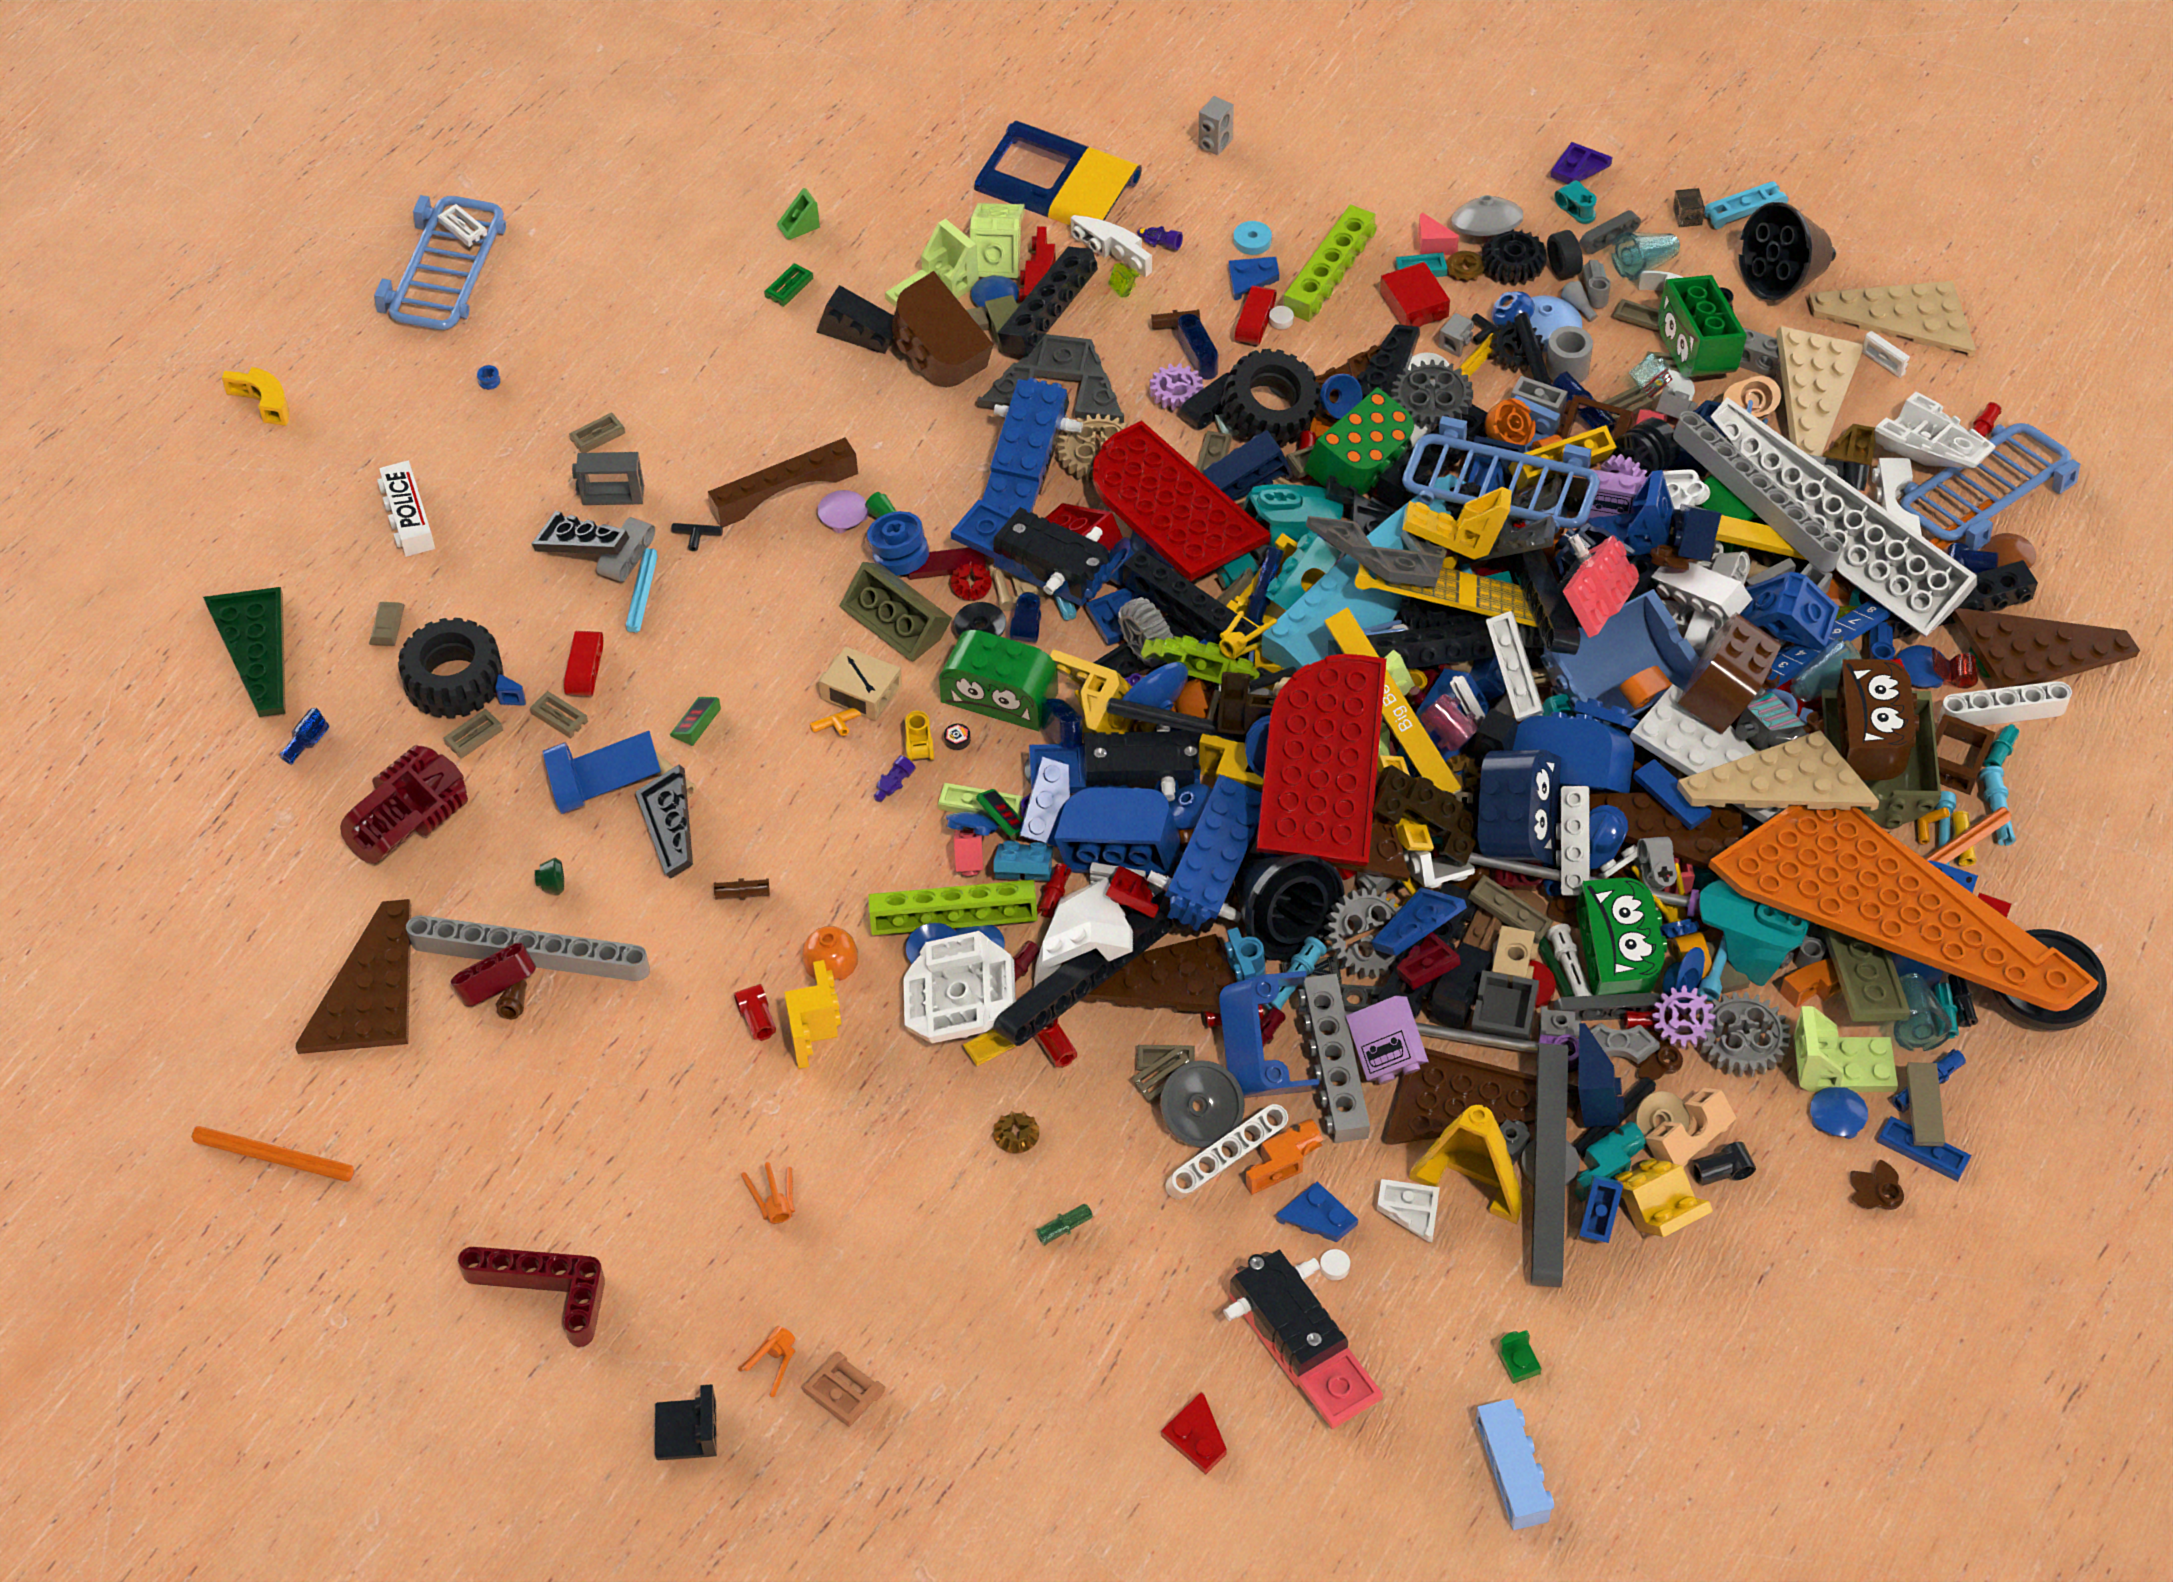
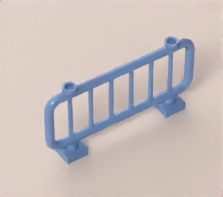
M420 195L414 207L413 216L415 228L424 231L396 292L392 288L391 280L382 278L374 294L375 304L379 313L386 314L389 309L390 316L397 322L446 330L455 326L460 317L468 318L470 306L466 303L496 234L503 235L505 233L506 221L503 220L504 213L502 208L491 202L447 196L440 199L433 208L430 204V198ZM457 204L460 207L487 211L494 214L491 223L476 220L482 226L489 227L484 239H480L477 242L475 240L472 241L481 243L477 256L427 247L432 235L459 239L453 233L435 230L438 223V215L443 212L445 207ZM426 251L474 260V263L468 273L420 264V261ZM417 268L467 277L462 290L412 280ZM409 285L459 294L454 307L405 298L404 296ZM405 302L452 312L448 319L436 320L399 312L398 309L401 303Z
M1442 416L1440 420L1439 434H1427L1418 439L1403 474L1402 481L1404 487L1408 491L1418 494L1420 502L1429 505L1436 498L1465 505V503L1477 498L1458 493L1474 453L1493 457L1478 497L1485 495L1498 459L1518 463L1509 486V490L1512 493L1523 464L1543 468L1529 508L1525 509L1511 505L1508 514L1509 516L1531 521H1539L1551 515L1533 510L1548 470L1568 474L1554 515H1552L1556 522L1555 533L1559 531L1560 527L1574 529L1586 522L1600 485L1598 475L1589 469L1591 464V449L1566 444L1563 451V462L1466 441L1467 421ZM1429 444L1444 446L1429 486L1415 483L1413 476L1425 447ZM1449 447L1468 451L1453 492L1434 488ZM1574 475L1588 479L1589 486L1577 517L1572 519L1560 517L1559 513Z
M2016 423L2005 428L1999 424L1991 433L1993 438L1988 441L1997 447L2007 440L2048 468L2034 476L1994 449L1991 452L1993 455L2030 480L2017 488L1980 463L1977 465L1978 468L2012 490V492L1999 499L1959 472L1964 468L1947 467L1920 486L1915 482H1910L1904 490L1905 496L1901 499L1900 506L1905 511L1919 516L1920 526L1941 540L1954 541L1966 535L1965 549L1974 553L1990 541L1993 522L1988 519L2052 476L2054 477L2052 490L2058 494L2063 493L2077 483L2081 464L2074 459L2071 460L2070 451L2032 425ZM2017 433L2027 434L2058 454L2061 459L2051 464L2011 437ZM1955 475L1995 503L1982 511L1942 483ZM1938 487L1978 515L1964 523L1924 494ZM1920 498L1960 527L1952 531L1944 530L1913 509L1910 504Z

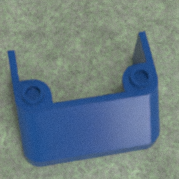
M1306 971L1256 976L1229 984L1220 993L1219 1005L1226 1067L1240 1084L1244 1098L1316 1091L1319 1086V1079L1290 1081L1289 1070L1283 1062L1279 1060L1264 1061L1258 1005L1269 1004L1277 998L1279 987L1302 985L1307 977Z

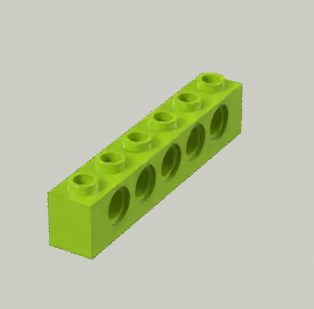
M1351 204L1348 206L1284 294L1283 306L1289 307L1295 317L1309 322L1315 314L1320 312L1325 299L1331 297L1337 283L1340 284L1343 280L1345 271L1353 266L1358 253L1364 251L1368 239L1374 237L1377 230L1375 213Z
M1034 880L868 894L872 935L913 932L918 927L928 923H941L951 928L1038 921Z

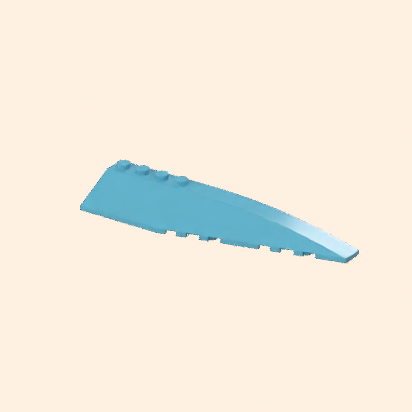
M1449 474L1436 482L1434 488L1450 491V488L1456 486L1458 478ZM1419 495L1412 499L1411 502H1420L1418 499ZM1434 498L1433 503L1427 505L1430 510L1437 513L1451 514L1450 511H1446L1445 507L1449 506V504L1445 503L1444 500ZM1408 503L1366 536L1372 546L1410 551L1401 538L1404 514ZM1346 554L1330 569L1328 574H1325L1280 616L1276 624L1262 633V656L1284 669L1293 666L1298 671L1308 663L1310 665L1328 656V640L1335 639L1326 627L1324 620L1348 607L1361 629L1391 622L1401 610L1400 603H1402V597L1407 596L1377 588L1358 589L1355 586V577L1358 574L1359 562ZM1369 569V575L1376 580V573Z

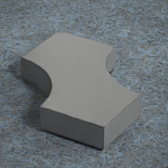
M1599 1023L1590 1030L1608 1057H1626L1639 1064L1660 1049L1659 1042L1641 1025L1628 1030H1615Z

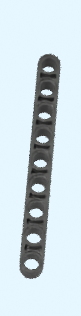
M1538 1044L1531 1285L1559 1288L1562 1287L1564 1262L1568 1045Z

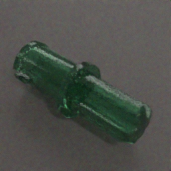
M1082 1204L1064 1215L1057 1214L1056 1219L1035 1229V1232L1042 1245L1045 1246L1065 1233L1070 1235V1230L1093 1217L1092 1211L1087 1204Z

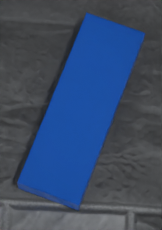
M1655 759L1634 772L1633 779L1689 830H1692L1711 817L1712 811L1707 806H1691L1677 789L1678 780Z
M1892 1116L1889 1118L1877 1143L1957 1182L1972 1156L1946 1142L1943 1147L1914 1146L1912 1126Z

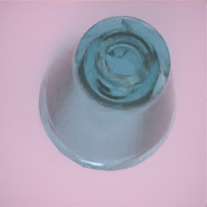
M1621 233L1616 236L1612 246H1615V253H1612L1614 267L1623 278L1627 277L1630 281L1639 279L1643 271H1652L1676 257L1679 253L1680 242L1671 233Z
M1843 636L1836 638L1791 679L1792 685H1790V690L1797 700L1801 699L1806 702L1822 697V689L1837 690L1842 659H1862L1857 649L1849 640L1843 642Z
M1911 973L1900 977L1899 980L1911 1013L1902 1020H1894L1895 1040L1901 1047L1909 1051H1914L1913 1048H1923V1051H1928L1941 1046L1950 1036L1949 1031L1952 1028L1950 1017L1921 975Z

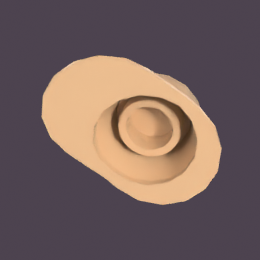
M1756 376L1729 386L1724 393L1723 401L1728 397L1746 410L1748 401L1752 400L1751 414L1758 418L1771 413L1780 404L1781 391L1777 383L1770 377Z

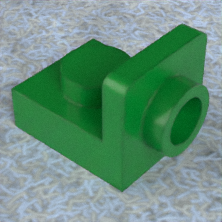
M1527 1330L1519 1333L1517 1331L1510 1332L1499 1343L1498 1355L1513 1384L1541 1374L1542 1368L1529 1344L1530 1335Z

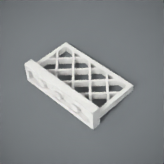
M1509 611L1487 619L1486 623L1516 720L1519 722L1531 716H1543V707L1514 613Z

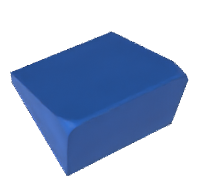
M498 674L496 692L499 703L501 705H526L523 686L504 675Z

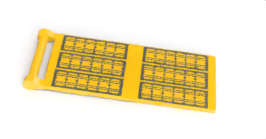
M1359 562L1358 574L1355 577V586L1358 589L1377 588L1493 617L1512 611L1517 623L1537 627L1519 585L1441 567L1435 587L1425 586L1420 588L1407 583L1395 585L1387 582L1377 574L1376 580L1369 575V569Z

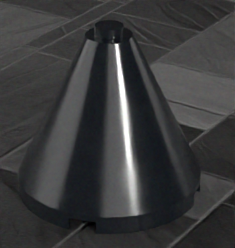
M1294 854L1242 861L1233 880L1247 936L1255 937L1262 942L1266 957L1272 960L1273 958L1282 959L1285 962L1291 961L1293 955L1301 951L1306 937L1317 938L1323 944L1327 941L1324 940V937L1331 934V931L1326 930L1324 925L1332 923V921L1326 915L1334 912L1331 906L1339 903L1338 898L1345 895L1344 885L1337 870L1325 860L1310 854Z

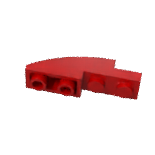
M1037 226V236H1032V251H1036V253H1031V261H1026L1025 270H1021L1020 283L1024 285V288H1020L1019 291L1020 302L1024 301L1056 262L1055 244H1047V227Z

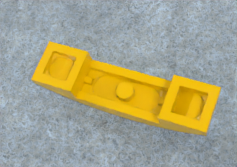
M1380 755L1378 757L1377 768L1380 776L1383 769L1389 765H1393L1409 775L1402 756ZM1402 815L1399 824L1395 825L1399 842L1407 850L1432 851L1434 847L1427 826L1416 824Z

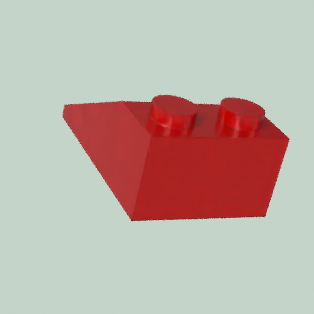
M1062 503L1045 517L1050 523L1054 522L1082 536L1091 532L1093 527H1099L1103 534L1097 542L1106 546L1108 551L1113 549L1115 544L1123 538L1112 512Z

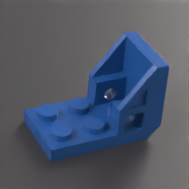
M1652 471L1637 492L1633 501L1635 513L1589 518L1588 521L1594 527L1606 529L1636 551L1634 555L1650 554L1652 548L1658 545H1667L1674 506L1663 471Z
M1790 571L1746 587L1752 600L1740 613L1741 616L1758 628L1764 625L1779 639L1815 650L1826 648L1839 606L1806 575Z

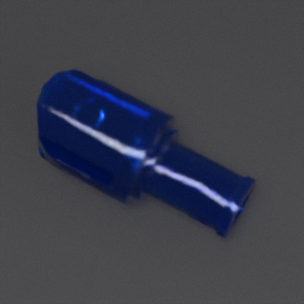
M317 708L308 710L291 731L293 738L282 752L279 753L280 758L286 763L293 765L305 748H313L330 727Z

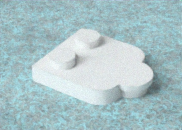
M1694 470L1663 471L1674 506V512H1679L1681 504L1700 505L1709 498V487L1701 482Z

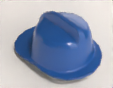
M1128 537L1116 543L1109 553V572L1111 573L1109 580L1120 586L1124 585L1123 563L1135 554L1131 549V542Z
M1602 805L1592 809L1589 813L1591 869H1597L1611 859H1614L1626 837L1628 820L1617 807Z
M1692 948L1685 955L1682 962L1673 963L1667 968L1662 988L1663 993L1668 997L1671 996V988L1673 987L1677 993L1681 992L1682 986H1686L1688 993H1691L1694 988H1699L1705 963L1704 951L1701 948ZM1678 1000L1679 1003L1690 1002L1689 1000Z

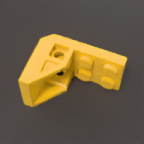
M1501 487L1465 503L1457 521L1447 513H1437L1430 510L1424 503L1409 501L1405 509L1402 530L1474 560L1487 556L1510 512L1512 491Z
M1053 649L1050 657L1056 663L1057 671L1068 676L1067 680L1076 686L1081 687L1084 684L1081 690V697L1087 728L1094 734L1098 732H1106V734H1111V732H1119V734L1129 732L1135 719H1127L1123 716L1107 713L1106 706L1111 697L1123 699L1132 686L1115 670Z

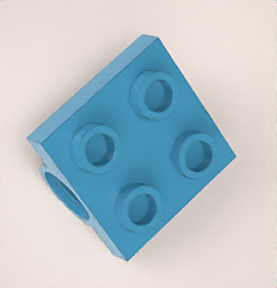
M1017 841L999 843L994 859L995 879L1020 880L1021 873H1025V880L1049 882L1052 871L1053 846H1047L1043 842H1033L1030 845L1020 844Z
M1238 927L1227 930L1228 942H1225L1224 945L1228 955L1227 960L1233 973L1236 975V981L1239 982L1256 976L1266 975L1262 942L1255 937L1242 938Z

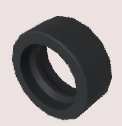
M1564 230L1551 234L1547 240V253L1555 274L1559 278L1564 279L1581 273L1583 256L1580 244L1574 233L1570 230Z

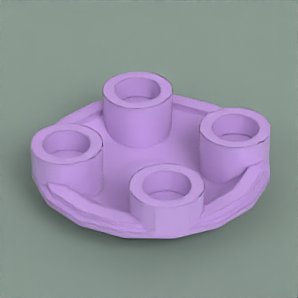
M840 490L828 494L821 500L818 505V516L824 524L832 527L835 533H844L848 528L857 526L868 518V508L865 506L866 501L864 497L858 493Z

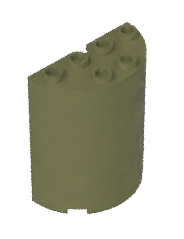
M1822 689L1824 735L1841 755L1836 690ZM1912 691V693H1917V708L1914 709V715H1919V731H1915L1916 743L1915 747L1911 748L1905 771L1898 777L1890 780H1862L1879 800V805L1876 810H1870V807L1866 806L1856 807L1880 827L1898 828L1902 824L1917 820L1931 812L1941 798L1931 691Z

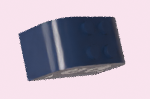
M1544 749L1504 750L1487 753L1481 769L1478 816V842L1485 858L1555 866L1556 823L1558 820L1561 768L1560 756Z

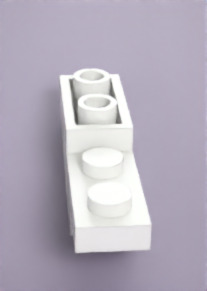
M1074 215L1071 217V235L1077 241H1081L1103 258L1113 254L1116 259L1123 261L1132 270L1139 272L1144 277L1152 273V255L1142 249V238L1107 221Z

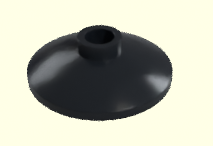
M975 602L964 606L958 611L954 619V628L959 637L967 630H979L1001 636L1006 628V617L1003 611L994 604Z

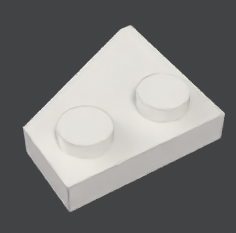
M1381 1179L1377 1210L1424 1240L1432 1242L1440 1187Z

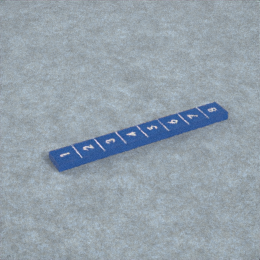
M1867 601L1834 622L1826 648L1815 650L1798 644L1777 657L1771 666L1772 674L1768 679L1774 680L1780 674L1779 687L1889 618L1891 611L1877 602Z

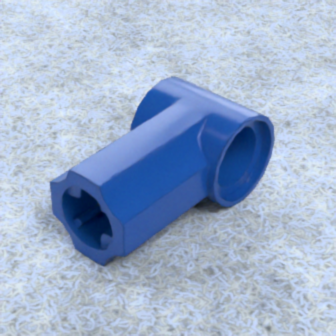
M1881 622L1869 630V659L1893 660L1895 655L1893 627H1890L1887 622Z

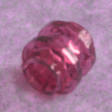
M1442 694L1421 714V720L1425 724L1424 729L1427 734L1434 730L1441 737L1437 745L1441 749L1446 746L1450 751L1454 752L1478 730L1477 725L1473 721L1476 715L1472 711L1464 715L1457 708L1461 703L1457 696L1452 700L1447 694Z

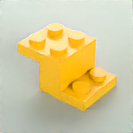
M1202 734L1199 741L1201 775L1216 778L1217 781L1219 774L1262 793L1263 778L1254 774L1248 765L1245 743L1223 739L1219 736Z
M824 960L813 962L816 986L784 992L798 1069L809 1067L808 1056L813 1055L811 1042L838 1037L837 1026L842 1025L838 997L834 988L832 970L826 971Z
M1651 1158L1639 1164L1640 1168L1634 1171H1625L1615 1176L1616 1180L1622 1181L1623 1189L1620 1198H1624L1637 1231L1665 1237L1713 1212L1708 1200L1699 1199L1694 1196L1682 1165Z

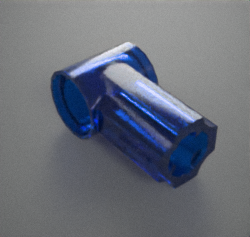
M1953 543L1948 546L1947 555L1973 573L1998 567L1999 553L1971 550L1963 543Z

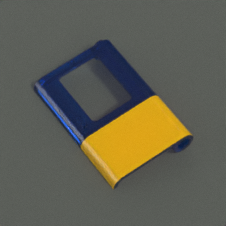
M1016 120L1008 125L1006 134L978 174L974 190L1010 204H1025L1026 210L1071 226V217L1074 215L1105 221L1126 186L1135 187L1137 185L1142 167L1139 164ZM1019 140L1070 160L1053 186L1046 189L995 170L1012 143L1015 144Z

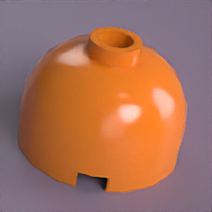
M1515 398L1502 400L1490 408L1485 418L1484 428L1487 437L1519 445H1526L1531 442L1535 435L1536 424L1535 420L1531 421L1529 415L1531 413L1530 408L1524 402Z
M1196 678L1185 684L1181 695L1175 701L1176 706L1172 707V711L1206 719L1211 697H1208L1207 693L1203 692L1207 687L1201 678ZM1216 713L1214 714V721H1217Z
M824 926L816 929L808 936L803 945L802 959L806 972L813 979H815L813 962L824 960L826 971L832 970L834 980L839 978V981L850 976L857 967L858 949L853 937L844 929L836 926Z

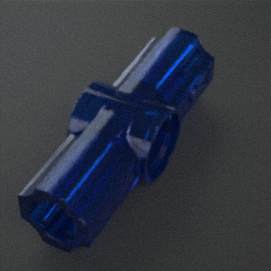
M1568 371L1556 377L1551 385L1568 391L1566 402L1572 400L1574 395L1595 400L1591 393L1586 391ZM1588 406L1586 408H1578L1577 415L1583 418L1592 429L1606 425L1609 433H1611L1617 425V421L1608 412Z

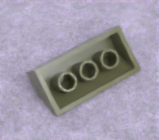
M862 562L839 605L911 661L918 659L939 642L952 620L951 616L879 563Z

